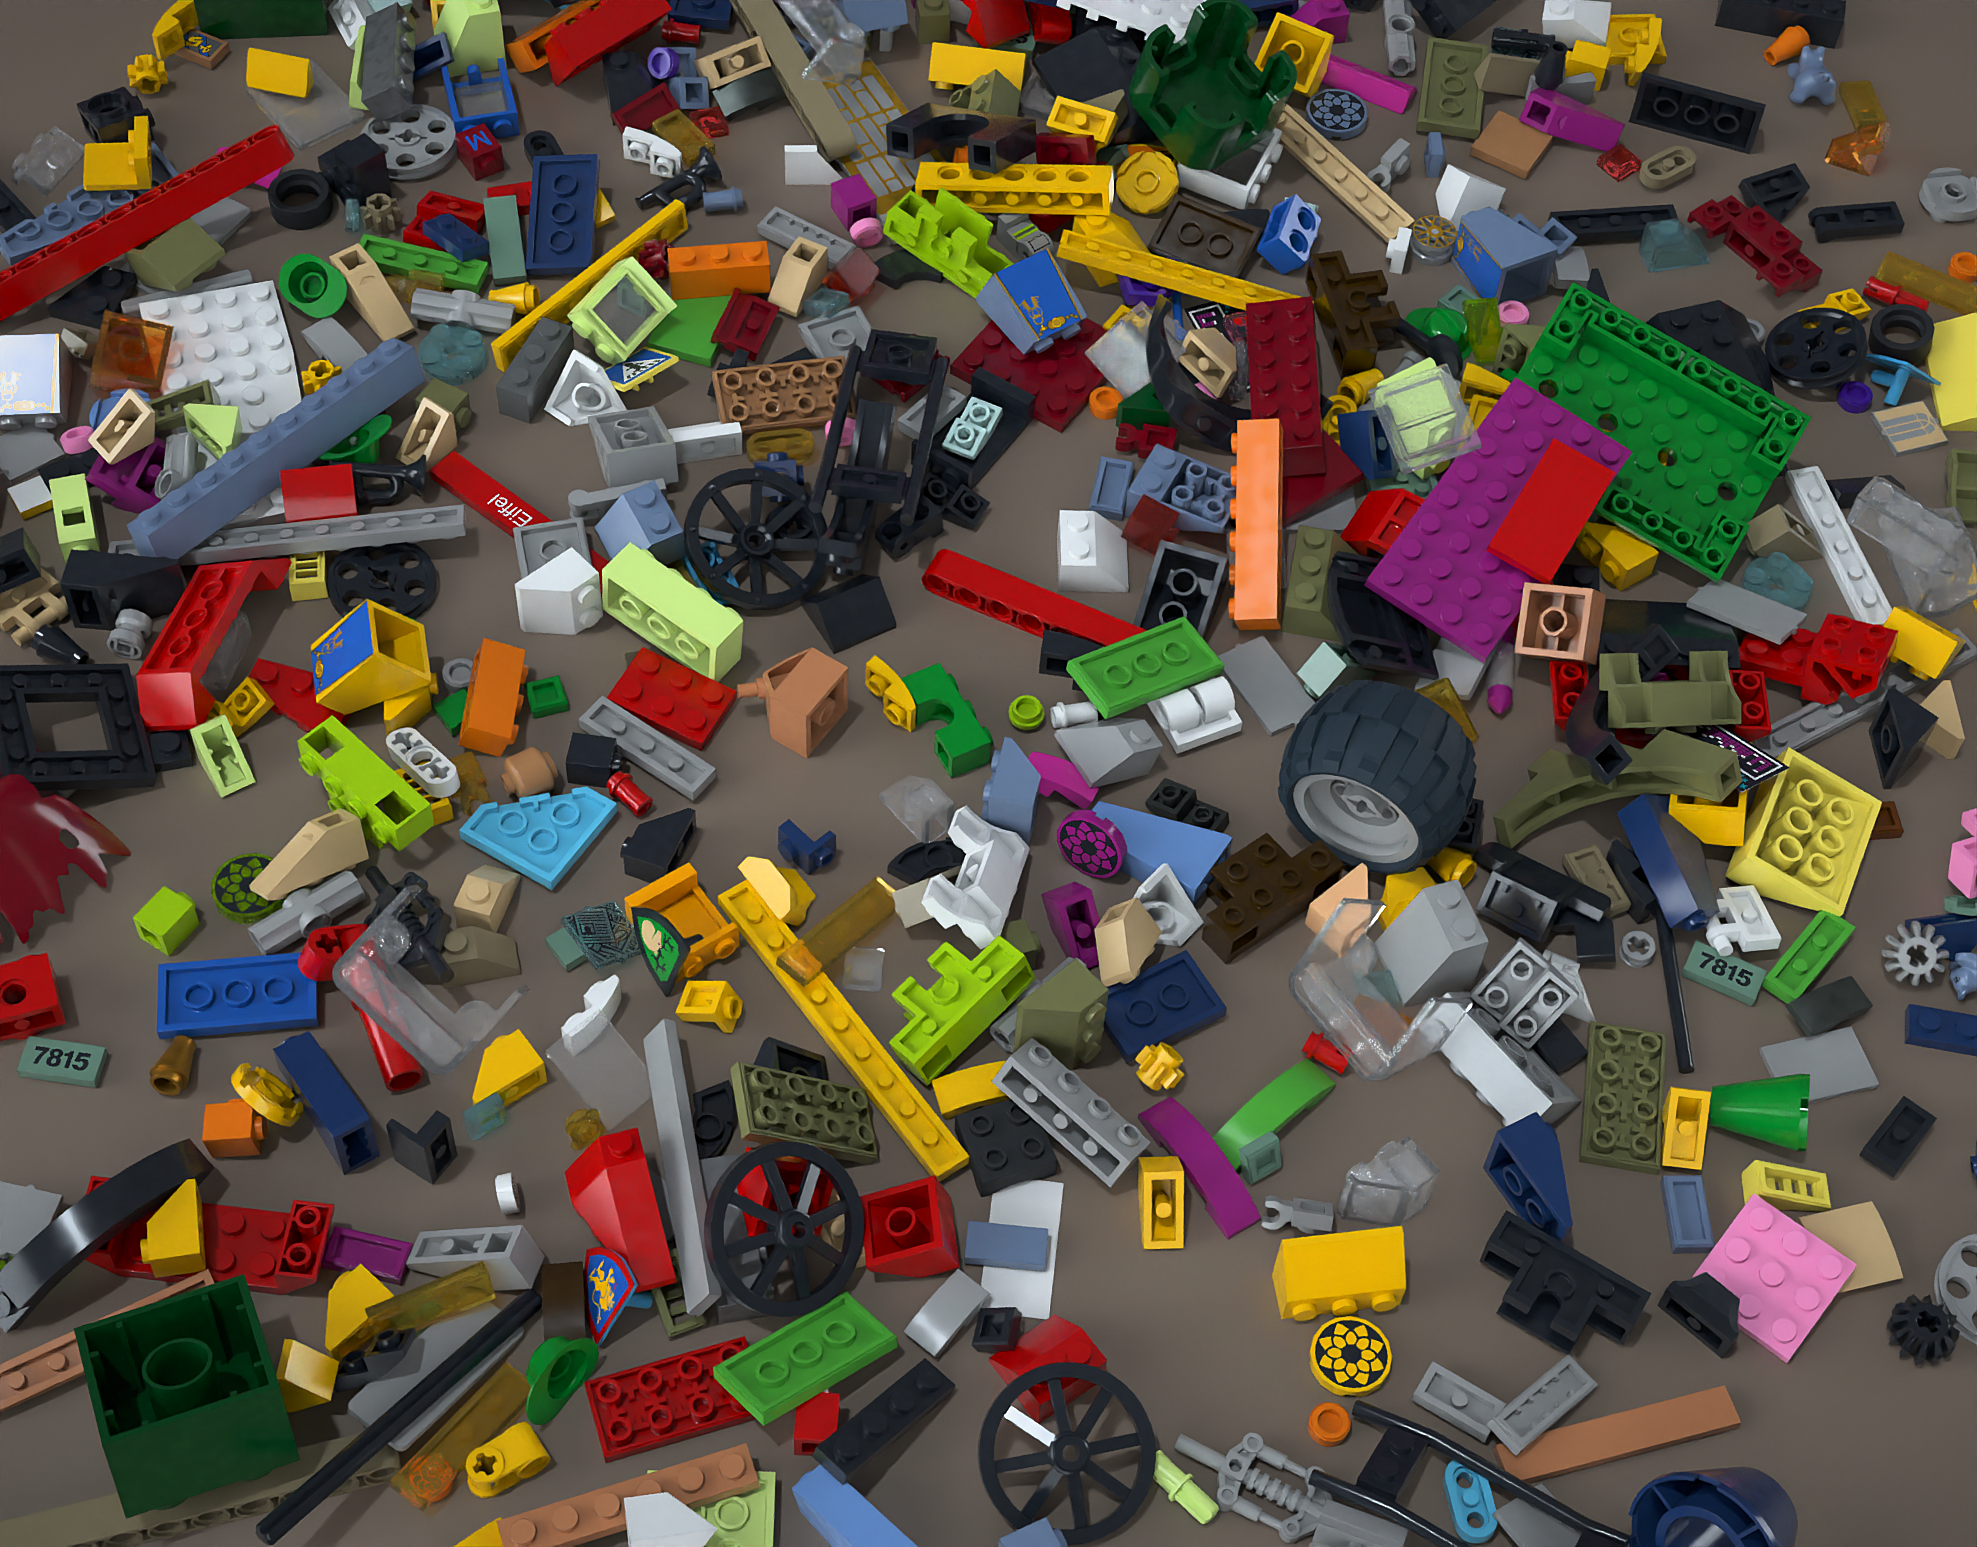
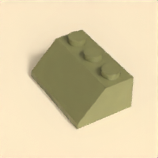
M1304 525L1298 526L1280 632L1341 642L1334 629L1328 607V570L1333 562L1332 558L1337 551L1358 553L1333 530Z
M1075 959L1018 1003L1013 1053L1033 1038L1039 1044L1045 1046L1068 1070H1073L1082 1062L1085 1064L1091 1062L1101 1050L1109 989L1081 962Z

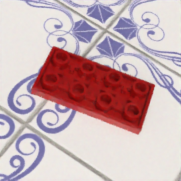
M1554 438L1486 551L1540 582L1549 585L1616 472Z
M739 1337L585 1381L584 1387L605 1463L756 1420L714 1378L713 1367L748 1348L746 1337Z

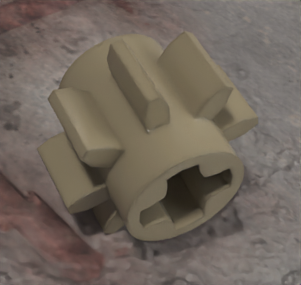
M382 193L367 197V206L359 208L361 220H364L365 229H371L377 234H387L392 230H396L395 221H402L401 209L397 205V199H390L389 196Z

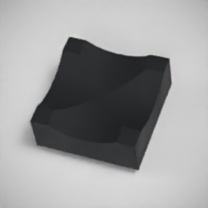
M1005 1100L955 1115L954 1131L959 1143L970 1156L969 1164L980 1197L991 1195L1005 1187L1022 1181L1043 1179L1056 1174L1057 1158L1045 1129L1013 1100Z

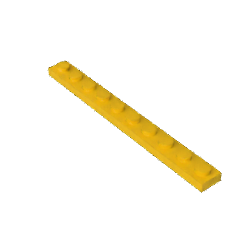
M746 879L718 895V905L729 919L735 922L739 932L861 1088L865 1089V1093L929 1175L935 1176L940 1182L969 1164L970 1156L785 922L777 918L750 882Z

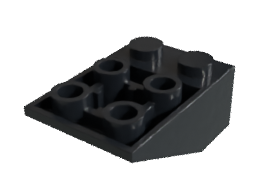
M71 549L60 582L74 627L107 631L117 629L115 622L120 611L124 609L138 610L151 619L172 613L187 588L179 559L137 556L130 553H105L96 550Z

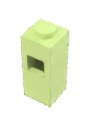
M85 473L49 480L59 545L66 564L71 549L101 552L92 495L85 480Z

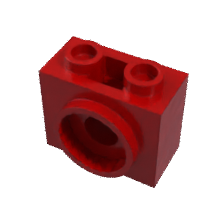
M47 953L27 955L20 960L0 965V1041L28 1039L29 1036H36L45 1029L66 1024L56 974ZM18 1000H22L21 1002H19V1003H17V1004H13L14 1002H16V1001H18Z

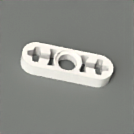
M404 727L394 730L387 736L386 744L391 759L429 795L436 798H444L454 794L460 788V780L455 765L417 730ZM431 759V761L426 764L415 765L419 761Z

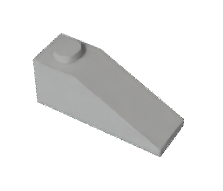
M523 1225L419 1232L406 1265L411 1270L496 1291L531 1289L544 1259V1254Z

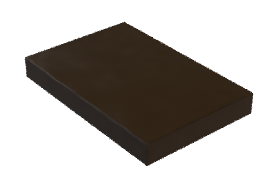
M1175 194L1147 249L1150 253L1157 256L1175 258L1178 262L1240 279L1263 235V229Z

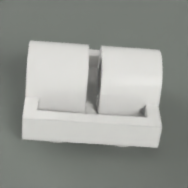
M1222 676L1209 678L1147 703L1177 754L1239 732L1242 728L1243 722L1234 709L1235 699L1228 681Z

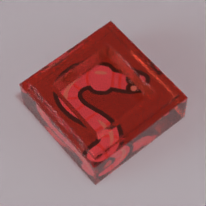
M720 106L689 112L690 122L698 142L729 135L728 125Z
M1618 144L1600 155L1596 165L1619 183L1640 170L1642 160L1623 145Z

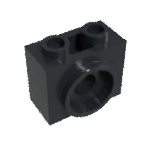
M125 86L95 95L88 100L76 104L85 131L94 143L129 142L128 130H134V116H148L151 141L155 140L151 128L155 126V121L148 108L144 109L137 95L132 96Z

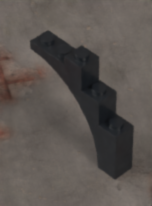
M859 399L847 465L887 470L897 410L896 405ZM839 496L831 523L825 535L820 538L818 550L820 553L827 554L825 565L834 566L833 573L854 576L855 570H864L870 528L875 526L878 501L860 498L848 499Z

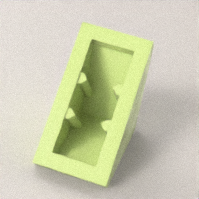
M191 403L183 406L187 430L216 458L220 460L223 454L234 450L240 445L242 424L239 406Z
M225 714L190 729L198 759L220 797H224L256 782Z

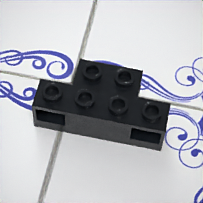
M1507 1210L1488 1239L1479 1261L1512 1280L1496 1313L1566 1355L1570 1354L1586 1324L1623 1345L1652 1294Z

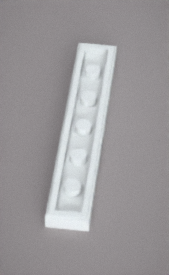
M1813 466L1787 471L1784 480L1805 522L1813 530L1821 553L1855 620L1883 626L1892 612V608L1819 467Z

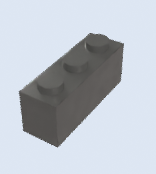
M541 317L496 385L500 414L529 424L531 423L559 380L572 351L575 350L573 328L571 326Z

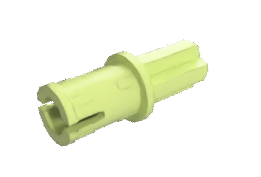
M1158 1450L1156 1452L1153 1480L1169 1494L1168 1499L1171 1502L1178 1501L1201 1524L1209 1523L1219 1511L1218 1505L1193 1482L1194 1476L1192 1474L1186 1475L1161 1450Z

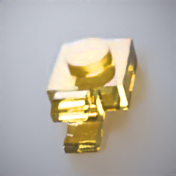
M411 269L409 270V277L390 274V276L385 277V280L393 292L407 293L406 303L412 304L413 293L416 288L444 292L445 273Z

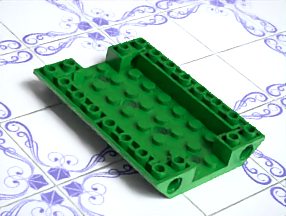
M1574 282L1566 292L1516 376L1517 379L1538 392L1541 385L1551 386L1556 396L1549 398L1550 400L1632 451L1629 459L1602 495L1593 512L1716 583L1722 577L1751 526L1747 523L1751 521L1772 482L1782 471L1812 418ZM1598 420H1610L1614 424L1615 431H1603L1598 425ZM1668 453L1671 455L1674 465L1664 466L1658 460V454ZM1718 488H1729L1733 492L1734 499L1730 501L1722 499L1718 494Z

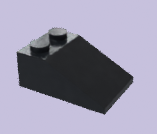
M1160 540L1133 625L1150 630L1185 616L1205 640L1229 577L1230 563L1228 558Z

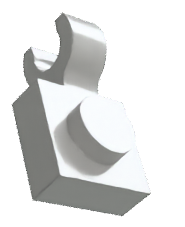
M1399 138L1381 157V164L1368 173L1367 177L1371 181L1382 182L1380 189L1385 193L1389 191L1391 181L1398 174H1404L1409 167L1411 161L1409 158L1410 143Z
M1274 1195L1265 1197V1207L1276 1208L1279 1214L1275 1217L1262 1216V1226L1264 1228L1275 1230L1282 1227L1286 1222H1291V1226L1298 1227L1300 1231L1309 1234H1319L1322 1230L1332 1231L1334 1218L1333 1203L1294 1197L1292 1201H1287Z

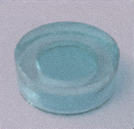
M346 199L345 232L359 231L358 199Z

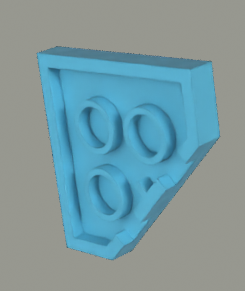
M587 786L574 788L572 793L550 797L549 793L521 797L519 798L520 802L499 806H497V802L481 804L462 826L459 833L460 839L546 888L553 890L618 812L617 803Z

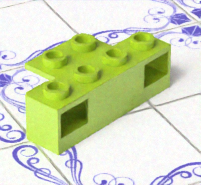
M942 187L938 191L935 207L928 200L910 190L887 212L883 233L926 264L941 271L945 278L973 298L977 297L994 273L1014 264L1004 254L997 252L988 245L993 224L985 216L971 209L957 196L950 194Z
M333 715L297 741L301 755L298 758L299 763L310 776L316 774L323 781V785L329 793L330 800L328 805L331 811L342 808L359 817L365 841L370 840L378 849L384 846L383 843L390 842L400 852L435 825L431 804ZM326 748H330L334 754L325 760L320 753ZM380 800L383 803L385 814L375 805Z
M1000 935L972 961L946 941L927 959L931 968L942 976L931 988L926 991L910 976L891 994L895 1002L906 1010L903 1016L909 1023L889 1041V1044L900 1063L926 1086L1036 980L1025 955Z

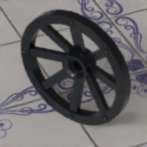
M758 468L731 470L709 481L694 498L684 523L685 550L689 562L700 580L722 599L737 606L754 610L782 608L804 597L815 586L825 570L827 554L818 552L820 538L825 535L828 529L822 512L812 513L809 510L808 506L811 496L791 479L776 472ZM751 484L749 521L747 525H745L722 494V490L736 485ZM763 486L772 488L793 501L767 525L760 523ZM710 499L737 535L699 526L702 510ZM801 510L811 526L814 539H774L773 534ZM699 539L736 547L737 550L716 567L712 568L706 560ZM749 542L755 543L757 547L751 546ZM770 551H814V559L807 576L803 579ZM743 559L748 560L751 592L739 589L721 578ZM760 560L793 587L778 593L763 594Z
M771 1142L757 1146L738 1157L717 1181L707 1205L704 1221V1242L707 1258L714 1276L721 1287L743 1307L760 1314L777 1317H793L812 1312L835 1297L845 1286L856 1267L864 1237V1217L861 1200L847 1171L825 1151L799 1142ZM791 1156L807 1161L794 1207L774 1158ZM758 1165H761L778 1210L775 1212L734 1192L741 1180ZM821 1170L835 1187L840 1200L808 1215L809 1205ZM728 1204L767 1223V1231L725 1245L724 1220ZM844 1214L845 1231L840 1252L814 1235L813 1228ZM793 1225L796 1228L794 1235L792 1234ZM773 1244L775 1246L774 1250L751 1288H747L735 1274L728 1258ZM805 1246L835 1265L828 1277L811 1292L804 1250ZM790 1252L796 1299L772 1301L763 1298V1294Z
M1075 1362L1052 1363L1036 1367L1018 1376L994 1399L985 1415L979 1434L978 1466L985 1491L1002 1517L1018 1530L1035 1522L1032 1518L1063 1474L1066 1475L1074 1529L1059 1530L1062 1532L1067 1545L1096 1541L1124 1525L1144 1501L1155 1471V1437L1151 1422L1143 1405L1136 1395L1118 1378L1102 1369L1087 1364ZM1061 1377L1082 1379L1101 1387L1075 1432L1071 1430L1060 1382ZM1043 1381H1046L1058 1431L1056 1435L1011 1406L1019 1395ZM1114 1396L1130 1416L1136 1433L1088 1442L1086 1440L1111 1397ZM1005 1417L1047 1446L1046 1451L994 1460L995 1437L1002 1418ZM1067 1445H1072L1076 1450V1456L1070 1462L1066 1461L1063 1456V1450ZM1139 1446L1138 1469L1131 1489L1090 1460L1091 1455ZM1049 1464L1051 1466L1050 1470L1023 1509L1019 1511L1006 1496L997 1474ZM1082 1471L1123 1500L1112 1513L1091 1525L1087 1524L1080 1472Z

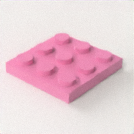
M1753 1194L1693 1277L1707 1272L1740 1299L1737 1318L1738 1329L1788 1363L1855 1270L1857 1264L1765 1200Z

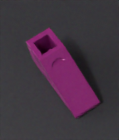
M1541 87L1530 92L1519 119L1544 133L1609 153L1614 152L1626 125L1556 90H1546Z

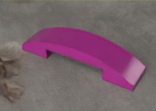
M1170 1096L1138 1114L1139 1121L1159 1148L1165 1145L1172 1156H1178L1185 1174L1205 1199V1210L1227 1240L1260 1221L1261 1216L1250 1194L1227 1157L1203 1126L1179 1102Z

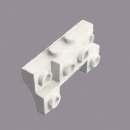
M966 805L955 812L948 830L953 843L966 853L955 886L942 874H939L930 879L921 903L925 906L927 912L936 918L945 929L957 923L965 936L971 938L981 950L987 947L998 935H1001L1005 920L1010 913L1009 908L1013 896L1017 892V885L1030 848L1016 832L1003 830L987 823Z

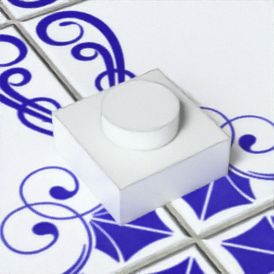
M1399 227L1397 238H1390L1386 258L1392 259L1389 272L1402 274L1412 229Z

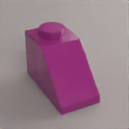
M1309 0L1290 16L1293 19L1334 35L1333 44L1345 42L1350 13L1343 0Z
M1072 882L1042 893L1041 896L1050 928L1066 958H1079L1087 965V968L1098 965L1094 929L1100 922L1091 889L1077 882Z

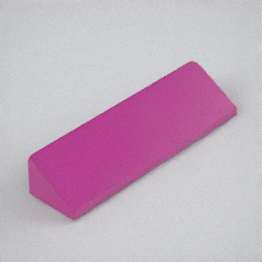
M1330 54L1327 71L1321 82L1335 89L1349 91L1363 100L1402 114L1407 109L1418 90L1416 89L1417 87Z

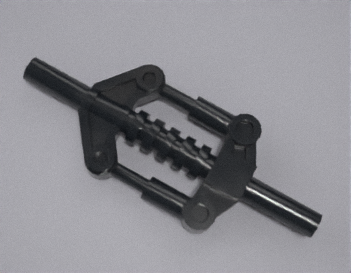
M377 866L369 867L365 875L379 896L375 899L377 903L372 913L365 918L363 924L369 925L385 949H389L391 952L389 959L391 965L400 971H407L429 964L441 982L447 983L451 981L454 977V972L440 954V951L442 950L452 918L448 912L435 906L434 898L427 890L428 882L414 872H408L401 881L392 885ZM415 898L423 908H427L429 911L426 927H424L411 908L413 906L412 901ZM394 921L411 943L409 946L401 949L397 947V941L390 932V927Z

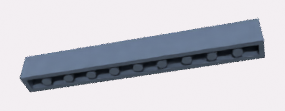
M395 338L383 341L377 349L364 358L356 360L353 366L340 375L331 378L326 385L313 394L305 396L295 407L277 416L271 424L261 431L250 435L248 440L234 450L223 454L220 460L207 469L195 474L193 479L179 489L168 493L166 498L155 506L141 512L138 518L126 525L140 556L180 558L280 486V470L305 468L424 382L426 378L414 346Z

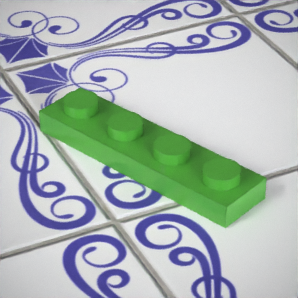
M363 234L359 242L383 273L457 290H467L476 294L479 293L489 273L488 262L471 259L462 263L447 252Z

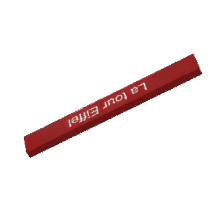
M452 451L429 470L432 480L513 538V528L553 522L455 451ZM589 548L592 567L599 572L602 600V569L609 561Z

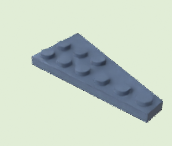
M151 141V189L85 191L83 184L68 192L67 199L56 205L52 202L44 207V214L34 220L25 219L1 234L0 253L8 264L12 266L179 175L157 145Z

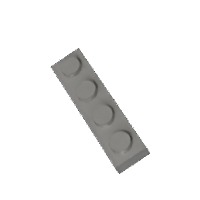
M601 696L579 718V727L591 735L616 738L618 753H622L623 756L692 801L717 777L716 768L604 696Z

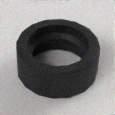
M289 170L279 174L268 188V199L272 216L278 224L288 229H312L326 221L332 212L333 205L329 183L323 175L313 170ZM305 192L318 196L314 202L305 206L295 207L282 203L287 197L296 193Z
M1896 304L1879 310L1872 319L1868 339L1870 351L1873 354L1894 358L1914 365L1924 360L1930 353L1935 331L1933 320L1924 310L1916 306ZM1893 327H1904L1915 331L1921 339L1913 343H1896L1887 339L1882 332Z

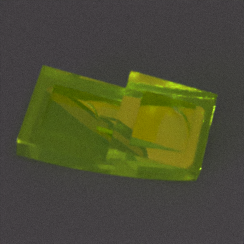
M1497 297L1465 300L1462 302V309L1468 323V338L1477 363L1494 362L1504 328L1500 324Z

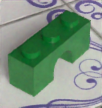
M940 662L901 678L916 706V725L929 720H940L948 724V726L935 731L934 753L951 779L990 762L991 746H993L991 733L986 726L981 727L976 719L975 710L971 702L962 698L954 676L951 673L947 674Z

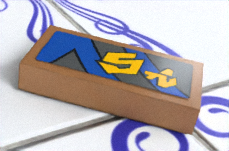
M193 28L183 35L185 46L173 54L212 70L228 54L230 49L228 42Z

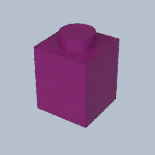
M860 174L831 183V208L847 232L850 231L854 223L861 219L876 218L877 198Z

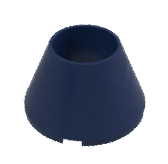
M1750 1467L1682 1471L1661 1475L1653 1479L1638 1492L1628 1514L1632 1516V1534L1629 1547H1794L1798 1529L1796 1510L1786 1491L1769 1475Z

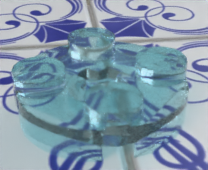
M445 324L435 325L431 328L430 334L421 341L418 348L419 362L422 369L426 372V376L430 380L435 377L452 386L463 384L462 379L468 378L471 375L473 379L478 377L484 370L487 362L486 348L482 335L478 331L464 327H448ZM450 353H458V354H459V355H454L452 359H448V358H447V354H450Z
M1774 552L1769 557H1760L1753 560L1745 568L1741 579L1743 589L1800 612L1806 607L1814 585L1813 580L1804 569L1789 560L1788 556L1781 552ZM1771 583L1777 584L1782 587L1783 591L1778 588L1772 590L1769 586Z

